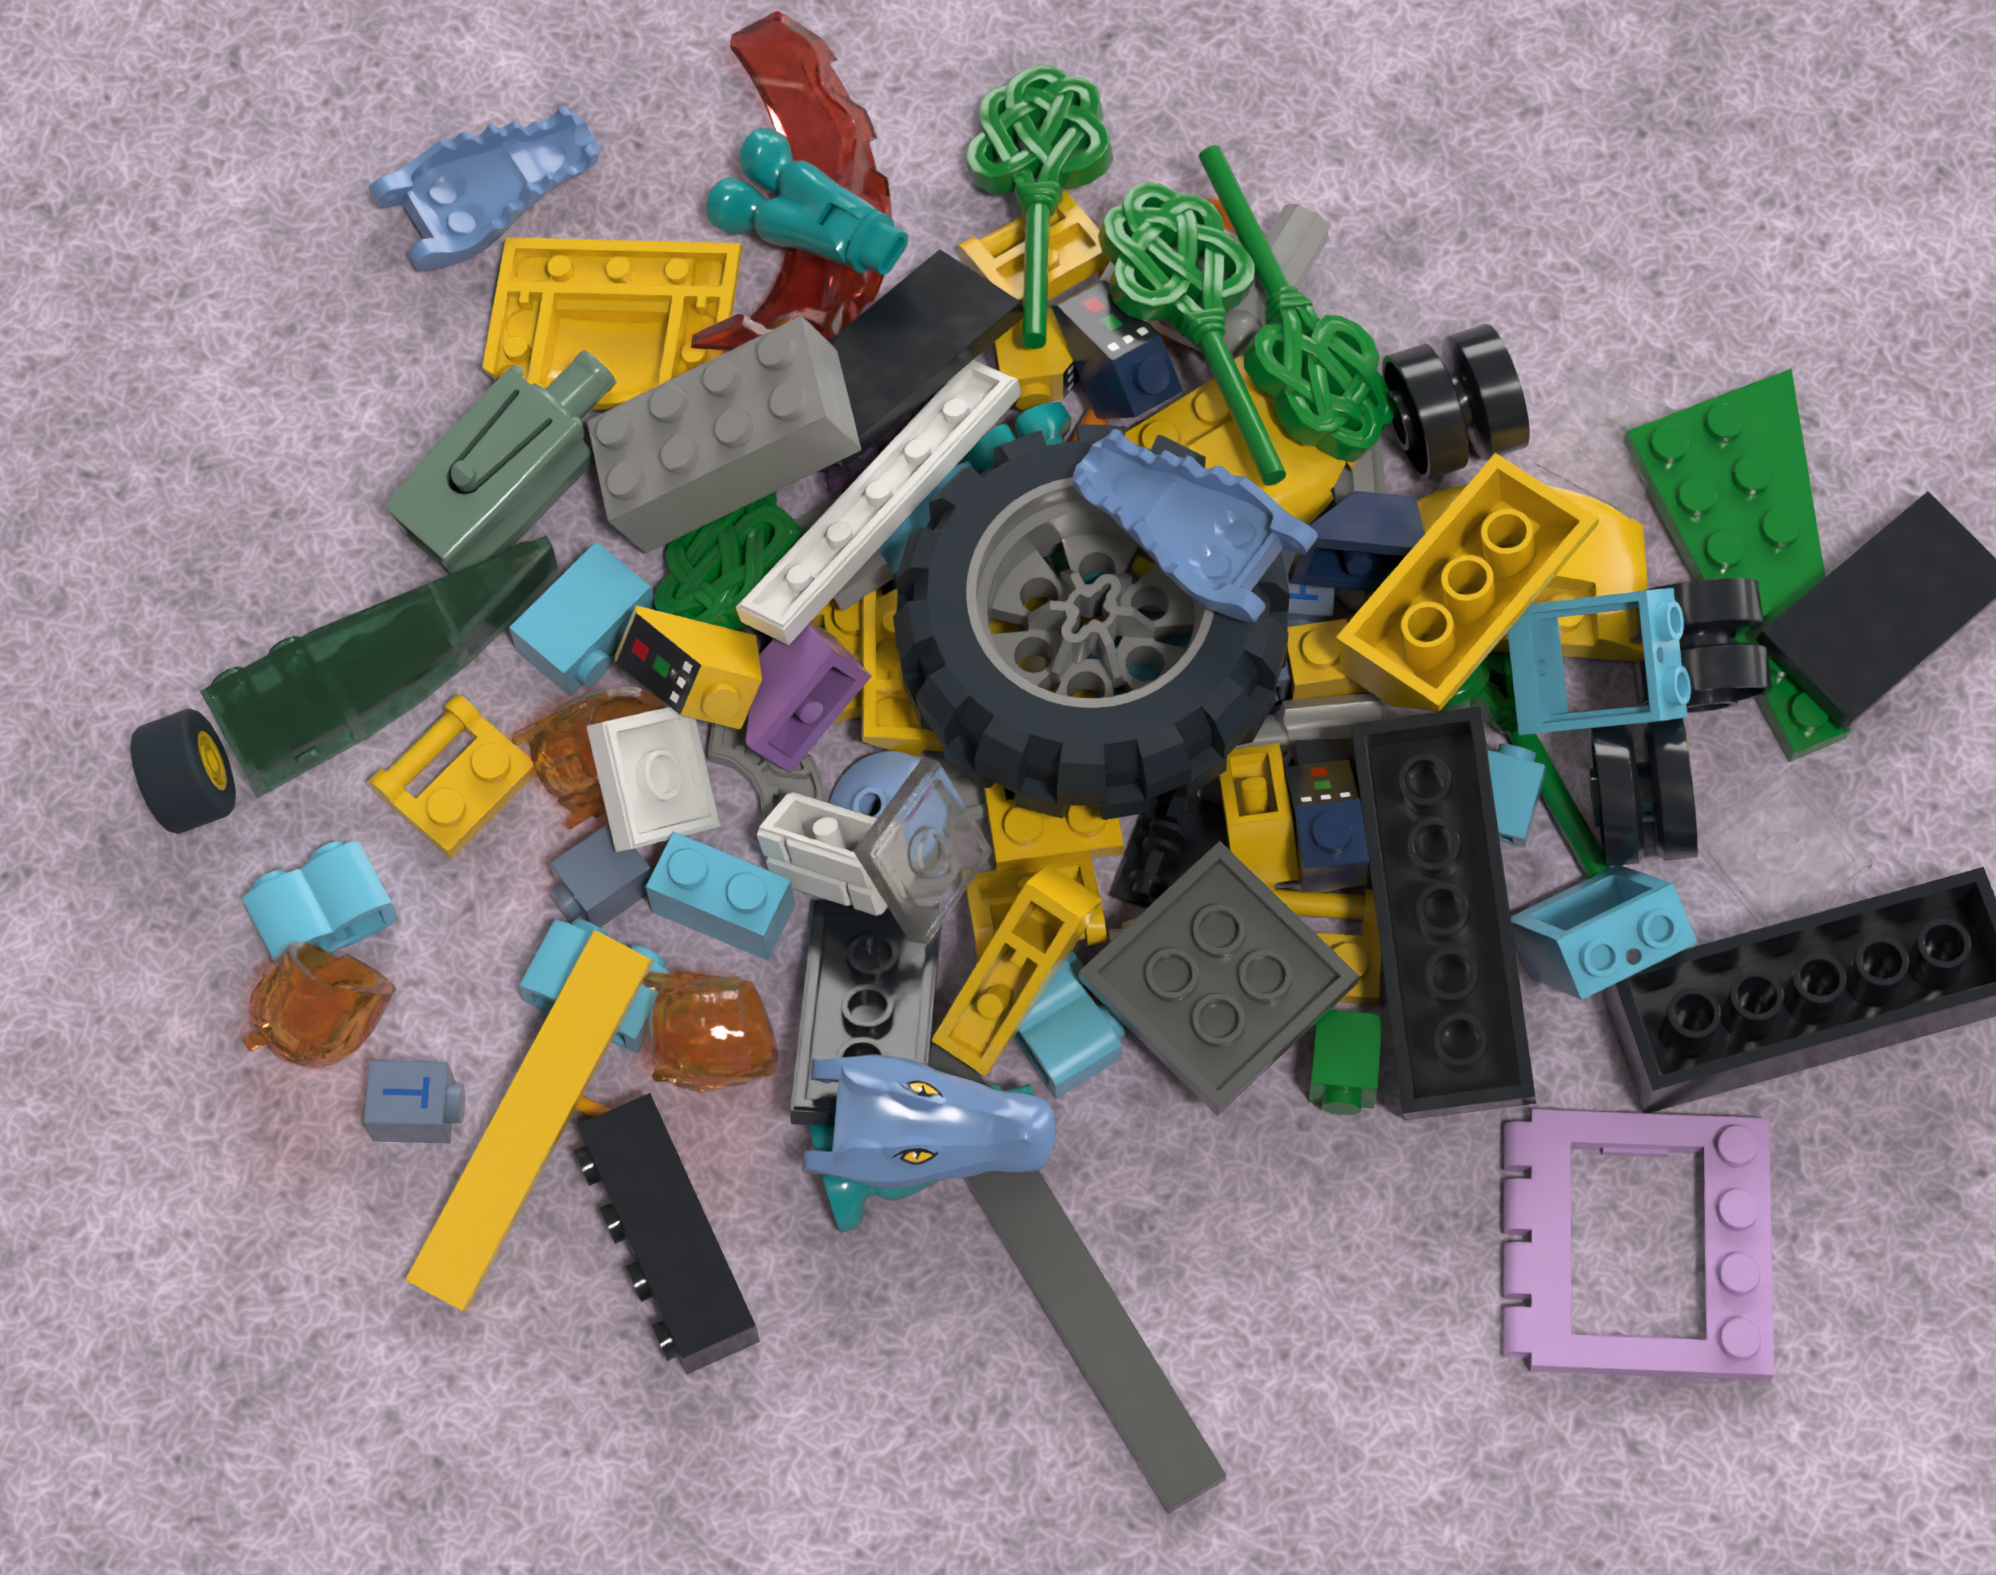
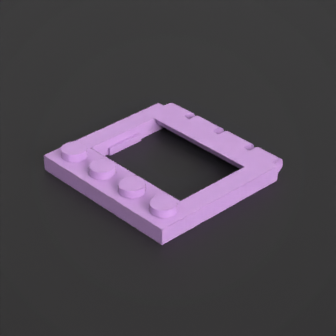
M1532 1109L1530 1122L1513 1121L1504 1124V1170L1507 1172L1530 1173V1179L1512 1178L1504 1181V1234L1529 1236V1242H1510L1504 1244V1298L1509 1300H1529V1307H1507L1504 1309L1503 1355L1505 1357L1528 1358L1529 1372L1772 1380L1774 1376L1769 1118ZM1571 1149L1602 1150V1155L1668 1157L1669 1153L1704 1154L1706 1340L1607 1334L1603 1336L1572 1335Z

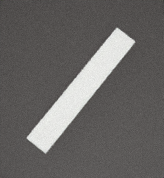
M972 360L953 376L736 606L740 621L790 645L1022 395L1018 379L975 360Z

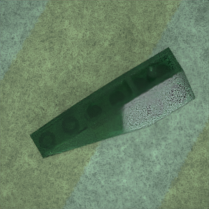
M547 535L531 542L518 543L504 553L314 629L301 637H287L276 643L269 650L268 655L246 667L236 666L229 668L216 676L211 685L201 690L200 693L222 740L256 799L368 739L422 703L469 665L522 613L559 570L553 545Z

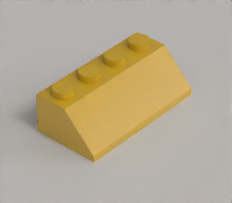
M1494 453L1336 636L1342 673L1392 707L1440 712L1599 525V519Z

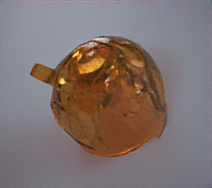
M622 686L596 690L561 704L536 722L514 732L511 741L514 745L529 744L531 761L540 781L546 790L558 799L560 805L572 812L565 822V827L572 829L591 816L597 818L606 812L586 726L663 709L665 706L655 694L637 687Z
M300 941L292 942L266 967L255 982L249 1002L250 1025L253 1031L244 1036L243 1043L249 1051L265 1046L283 1061L306 1069L327 1068L339 1064L356 1052L375 1030L396 992L395 985L379 971L347 953L337 957L318 946Z
M677 971L676 975L650 972L645 976L643 980L645 987L659 992L651 1009L648 1024L650 1052L656 1066L652 1073V1078L655 1082H671L682 1089L705 1092L746 1085L769 1077L775 1072L778 1063L776 1038L766 1008L752 981L743 980L741 976L722 977Z

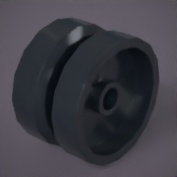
M1683 718L1647 723L1643 731L1645 762H1636L1632 733L1625 725L1590 728L1593 768H1589L1590 794L1595 827H1600L1605 866L1639 864L1644 855L1643 823L1651 822L1655 848L1663 860L1698 857L1694 789Z

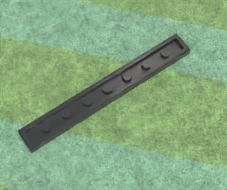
M934 1044L931 1046L929 1067L987 1086L976 1070L939 1045ZM987 1171L975 1176L964 1177L965 1182L1167 1513L1173 1512L1226 1480V1473L1040 1171L1019 1173Z

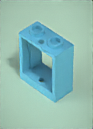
M1674 588L1531 604L1508 631L1519 735L1656 722L1687 717L1686 704L1690 699L1691 684L1688 672L1681 662L1679 639L1683 634L1684 619L1681 607L1675 601ZM1639 608L1650 705L1568 713L1558 618Z
M1621 865L1601 872L1511 916L1514 942L1530 978L1580 1000L1698 943L1674 884ZM1635 948L1638 952V958L1635 962L1628 963L1626 954L1630 949Z

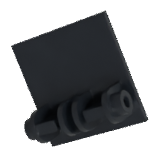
M1175 789L1150 798V812L1143 815L1112 897L1147 909L1219 841L1229 849L1223 806L1199 798L1196 795L1197 791L1189 797L1178 796Z

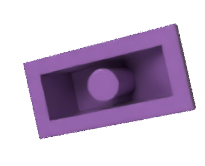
M812 621L790 645L773 638L759 655L762 682L749 709L745 743L752 750L790 773L871 678V674L835 636Z

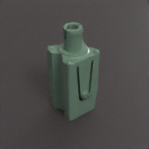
M582 350L578 353L574 360L545 389L536 383H528L522 377L523 369L520 366H511L428 451L384 505L386 511L398 522V528L439 564L463 588L469 585L518 542L595 462L593 448L588 447L583 441L585 431L582 427L581 419L615 386L617 381L611 372L588 351Z

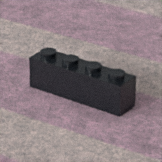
M651 1093L578 1124L584 1146L573 1150L588 1185L592 1186L598 1182H601L610 1203L599 1209L614 1244L626 1239L636 1261L626 1265L625 1268L640 1302L653 1297L662 1317V1320L651 1324L666 1360L669 1361L679 1356L688 1375L759 1343L760 1339L756 1324Z

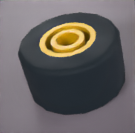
M188 708L141 725L133 732L130 753L137 784L149 810L165 830L181 834L227 817L235 808L236 789L229 759L219 736L202 713Z

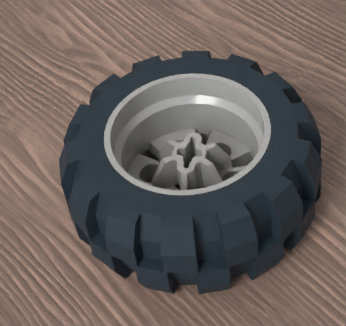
M1077 424V441L1048 446L1046 445L1042 430L993 448L995 465L980 475L971 466L961 469L929 502L930 521L927 526L909 535L895 578L898 594L897 611L893 615L896 648L899 653L903 687L921 728L933 731L943 743L944 758L979 788H991L994 783H997L1015 792L1016 807L1058 818L1065 816L1067 805L1101 806L1102 820L1149 813L1150 798L1175 789L1178 796L1189 797L1226 771L1227 756L1237 745L1240 746L1254 741L1275 704L1276 686L1281 669L1286 665L1290 592L1281 551L1251 590L1264 602L1265 610L1255 623L1234 619L1204 607L1183 592L1176 583L1163 573L1153 558L1109 514L1089 503L1075 491L1073 474L1076 465L1083 460L1091 445L1108 436L1113 429L1121 431L1125 436V426ZM1157 435L1152 448L1149 449L1156 455H1160L1164 450H1167L1181 458L1191 456L1205 468V456L1165 436ZM1063 551L1068 569L1061 571V578L1058 579L1043 557ZM1137 556L1155 564L1134 585L1132 584V577L1129 575V572ZM1100 571L1107 573L1098 577L1093 584H1086L1082 580L1085 575L1091 572ZM1035 597H1046L1052 600L1034 611H1030L1024 606L1029 599ZM1153 605L1163 609L1166 614L1159 620L1151 621L1137 609L1142 606ZM1096 612H1103V623L1093 619L1087 626L1083 625L1080 629V615L1090 619ZM994 618L1018 624V627L1023 632L991 634L989 629L990 620ZM1192 634L1187 648L1163 643L1171 635ZM1116 636H1123L1119 646L1115 648L1114 640ZM1090 653H1099L1101 657L1098 659H1086ZM1033 655L1041 656L1050 663L1047 668L1036 673L1026 672L1018 664L1024 658ZM1140 664H1149L1156 667L1161 674L1151 681H1139L1134 679L1128 672ZM1056 684H1059L1056 693L1050 692ZM1120 687L1122 694L1115 696L1113 689ZM1080 690H1092L1100 694L1102 698H1077L1072 696Z

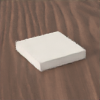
M671 707L586 726L616 852L669 840L673 831L685 836L720 827L696 719L679 715Z

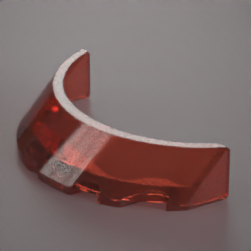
M775 11L731 34L730 48L755 85L767 109L774 130L787 138L793 161L804 160L823 171L837 184L892 218L888 177L877 171L869 143L877 139L871 119L866 109L851 100L838 75L830 65L838 59L825 41L779 11ZM787 248L778 279L758 310L750 317L736 314L693 334L691 348L730 351L800 316L829 341L854 321L866 304L875 300L885 275H881L871 269L865 273H857L852 268L834 263L814 254Z

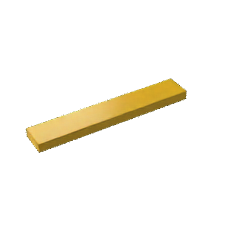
M596 930L593 931L405 1281L459 1310L467 1312L655 962L652 959Z

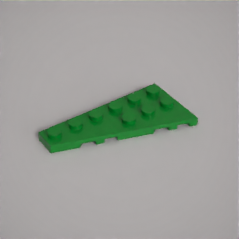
M1792 368L1626 431L1622 441L1694 581L1719 578H1748L1759 582L1764 625L1745 635L1730 638V643H1752L1759 645L1755 640L1761 631L1826 577ZM1768 654L1772 691L1755 698L1788 761L1791 762L1846 739L1851 731L1850 727L1844 731Z

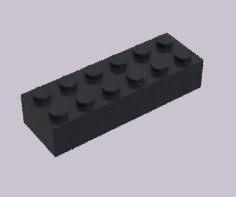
M1478 706L1351 724L1403 1115L1406 1121L1537 1104L1482 708Z
M1984 867L1687 948L1605 988L1602 997L1643 1113L1656 1112L1996 1017V897Z

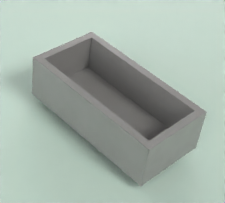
M802 316L587 421L607 520L645 553L861 451L838 352Z

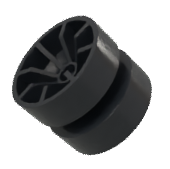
M1486 323L1446 336L1443 341L1442 360L1434 349L1426 343L1387 355L1383 358L1382 377L1390 390L1386 395L1388 399H1393L1396 407L1391 425L1412 469L1420 479L1427 481L1465 468L1468 463V443L1476 454L1485 461H1488L1494 453L1503 456L1528 446L1530 426L1521 383L1503 340L1491 325Z
M1748 578L1706 579L1646 589L1674 588L1675 601L1679 604L1683 613L1684 629L1679 643L1682 666L1687 670L1691 684L1690 699L1686 704L1687 713L1714 711L1738 705L1737 701L1759 697L1772 691L1767 648L1752 643H1730V638L1745 635L1764 625L1759 582L1757 580ZM1639 608L1626 610L1629 641L1643 645ZM1645 658L1632 665L1637 706L1650 705Z

